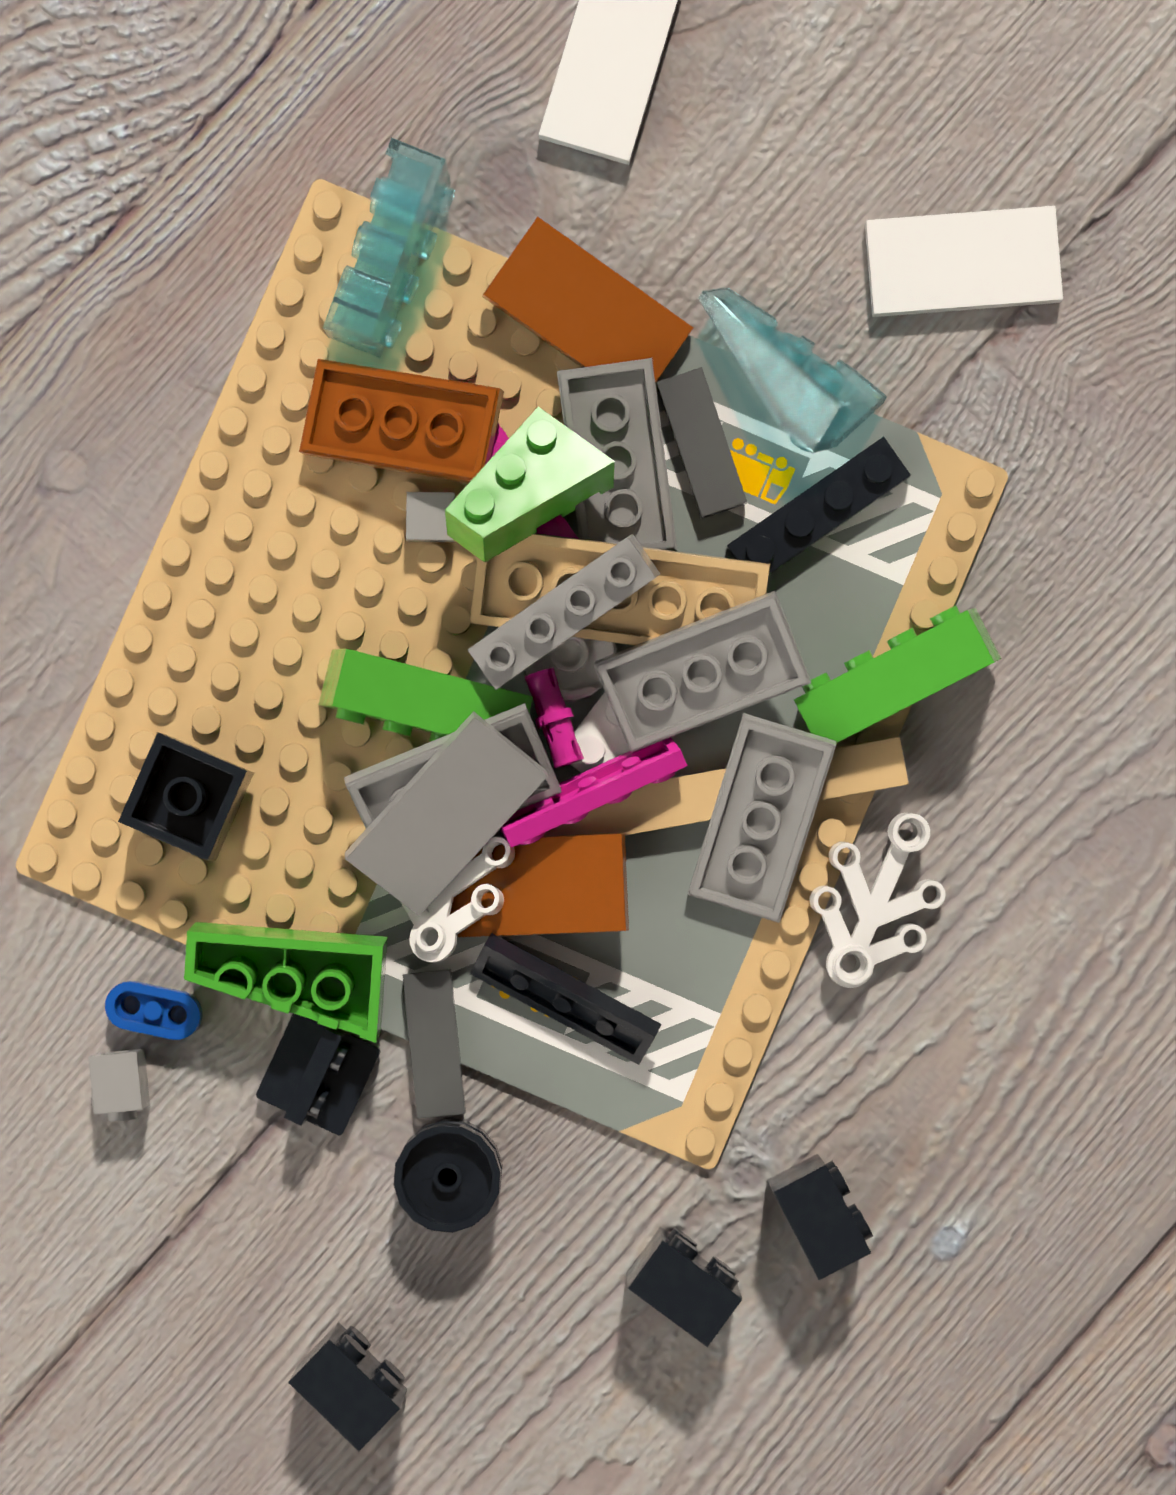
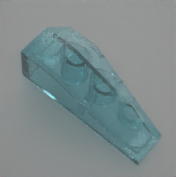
M730 288L705 290L699 296V301L777 424L790 434L791 442L801 450L816 453L836 448L886 400L887 396L854 368L840 359L833 366L812 352L815 343L803 335L798 338L790 333L778 331L776 329L778 322L775 317Z

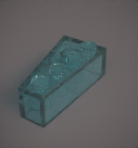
M392 137L385 153L392 160L388 177L376 178L370 195L372 197L370 213L374 214L371 223L364 221L358 228L351 254L353 258L357 259L355 267L347 265L344 268L323 326L328 338L379 358L385 346L392 349L397 340L402 322L396 320L402 303L410 304L414 298L420 279L414 276L421 258L424 260L429 259L437 239V233L432 232L439 214L442 216L447 215L455 195V189L450 188L451 180L445 158Z

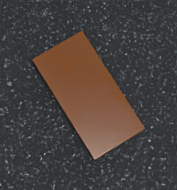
M538 216L482 296L582 368L652 358L655 383L694 328Z
M318 359L299 452L313 457L469 483L491 459L504 391L496 387Z
M625 834L542 837L531 844H518L514 846L515 857L509 866L496 868L453 898L450 911L451 915L472 902L473 891L480 885L489 884L498 888L503 893L504 905L497 914L485 915L457 934V937L490 936L491 933L496 936L628 931ZM503 844L493 849L492 857L494 861L501 860L504 857L506 850ZM483 848L472 858V860L480 854H482ZM492 891L483 895L481 899L483 908H488L494 903L495 897Z

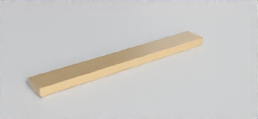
M900 737L836 748L819 800L908 785ZM726 768L670 778L667 781L656 784L649 783L632 791V794L624 801L615 804L606 803L589 811L588 815L581 821L573 824H561L546 831L543 837L600 834L631 835L708 821L711 819Z

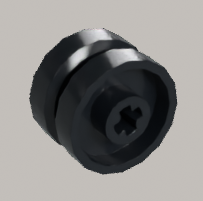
M444 1118L425 1124L409 1138L395 1163L393 1185L400 1206L414 1222L431 1231L453 1233L474 1226L490 1212L500 1191L503 1164L497 1145L484 1129L466 1120ZM442 1169H453L457 1174V1181L451 1184L448 1178L442 1182L439 1178Z

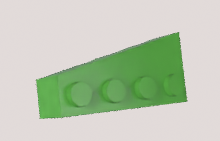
M955 605L930 618L934 627L917 636L914 629L911 628L887 641L891 650L873 658L870 650L844 663L848 672L832 680L826 672L812 679L810 684L802 686L805 694L794 699V702L810 733L835 740L838 743L1002 659L976 608L960 613Z
M345 648L333 649L331 652L318 705L337 709L335 718L364 725L366 717L384 721L383 730L411 736L413 728L430 732L429 741L431 742L455 732L473 711L485 720L525 703L528 712H530L533 696L502 688L495 690L490 685Z
M195 922L187 931L184 980L244 1000L248 998L269 1005L271 1009L280 1012L300 1015L318 1021L317 1024L335 1030L339 1028L360 1035L359 1038L376 1043L381 1032L388 937Z

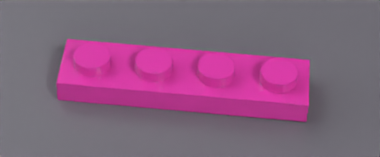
M671 737L634 752L628 751L559 783L561 793L517 810L500 829L511 848L518 844H531L542 838L546 831L561 824H573L581 821L593 809L606 803L615 804L624 801L636 789L649 783L656 784L669 780L675 775L677 770L687 766L681 749Z

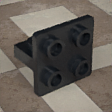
M292 1014L256 1092V1097L286 1111L284 1118L300 1126L307 1121L340 1136L348 1125L381 1050L379 1047L338 1028L335 1030L317 1024L318 1021Z

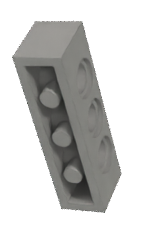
M631 534L470 647L468 651L496 690L651 582L661 573L635 536Z

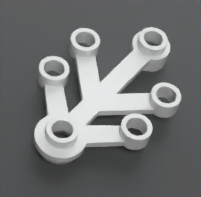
M901 813L891 820L888 827V837L891 845L871 891L868 889L859 865L861 859L860 851L854 844L838 842L829 851V861L834 868L841 871L858 917L857 924L850 936L839 911L842 903L840 893L836 889L824 885L812 891L810 905L815 912L821 914L833 945L826 960L827 972L830 978L840 986L846 988L859 987L870 979L875 964L904 952H919L926 944L927 936L924 929L912 923H905L897 928L894 937L870 945L877 927L923 908L936 909L945 900L946 893L944 887L937 881L925 879L917 883L914 891L889 901L909 853L921 850L929 841L930 827L927 821L918 814ZM904 823H910L913 828V834L911 838L904 841L899 835V829ZM843 848H848L852 853L851 861L846 865H841L837 858L839 851ZM932 885L936 890V897L932 902L926 903L922 894L926 887ZM824 892H830L833 897L832 905L827 909L820 908L818 903L820 895ZM914 929L917 933V941L914 945L907 947L904 943V935L907 931ZM847 955H854L856 958L855 968L852 971L845 972L842 968L843 959Z
M501 837L491 838L484 845L482 854L470 861L431 903L430 910L426 908L420 916L401 903L414 924L409 940L411 949L418 958L430 963L444 961L456 948L457 934L485 915L497 914L504 905L503 893L492 885L483 884L473 891L472 902L450 915L453 898L496 868H505L513 862L515 849L510 847L507 840ZM503 844L506 850L504 857L501 860L494 861L492 857L493 849ZM492 891L495 897L494 903L488 908H483L481 904L483 895ZM436 929L438 941L434 945L428 946L426 935L430 930Z

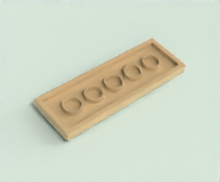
M535 533L487 562L477 558L470 623L495 627L502 626L617 544ZM642 547L661 574L572 637L638 645L765 595L767 593L770 564Z

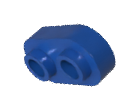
M127 981L116 985L108 993L105 1001L107 1017L118 1028L171 1040L184 1039L195 1033L203 1017L202 1007L192 994L138 981ZM128 996H134L140 1002V1009L135 1014L129 1013L125 1009L124 1003ZM181 1006L186 1010L187 1018L184 1023L179 1024L172 1020L171 1011L173 1007Z

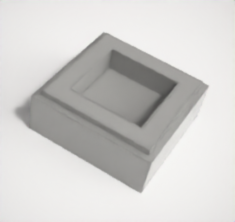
M407 492L406 541L455 542V540L447 535L445 509L455 499V493Z

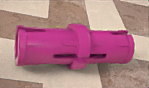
M554 667L525 676L524 678L533 696L538 718L534 720L537 729L542 728L554 769L583 760L584 756L577 742L571 718L574 715L571 707H566Z

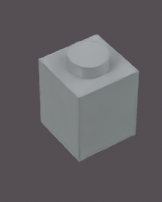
M145 1048L102 1052L89 1056L94 1115L108 1113V1120L110 1122L138 1118L137 1110H143L150 1105Z

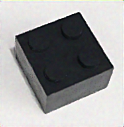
M157 732L118 822L207 861H216L254 772L167 734Z
M816 1154L767 1180L818 1280L871 1254L865 1240L873 1237V1234L855 1203L847 1207L843 1196L851 1192L833 1160L825 1164L820 1156Z
M659 1227L627 1271V1288L708 1348L742 1301L738 1287L739 1280L735 1278L736 1272L714 1256L709 1262L698 1255L697 1243L677 1228L668 1233L662 1227Z
M338 1322L298 1364L288 1383L354 1448L360 1451L400 1410L407 1388L402 1384L405 1381L404 1375L395 1365L386 1359L380 1363L368 1351L371 1344L360 1331L353 1326L346 1330Z

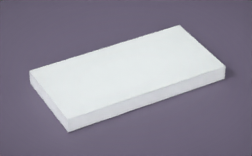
M579 0L540 128L539 139L629 165L679 0Z
M1055 206L866 220L865 222L872 317L1061 303L1063 300Z

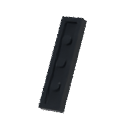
M883 436L727 545V549L736 560L770 564V575L910 478L911 474Z
M493 933L488 937L470 972V975L638 1065L662 1025Z

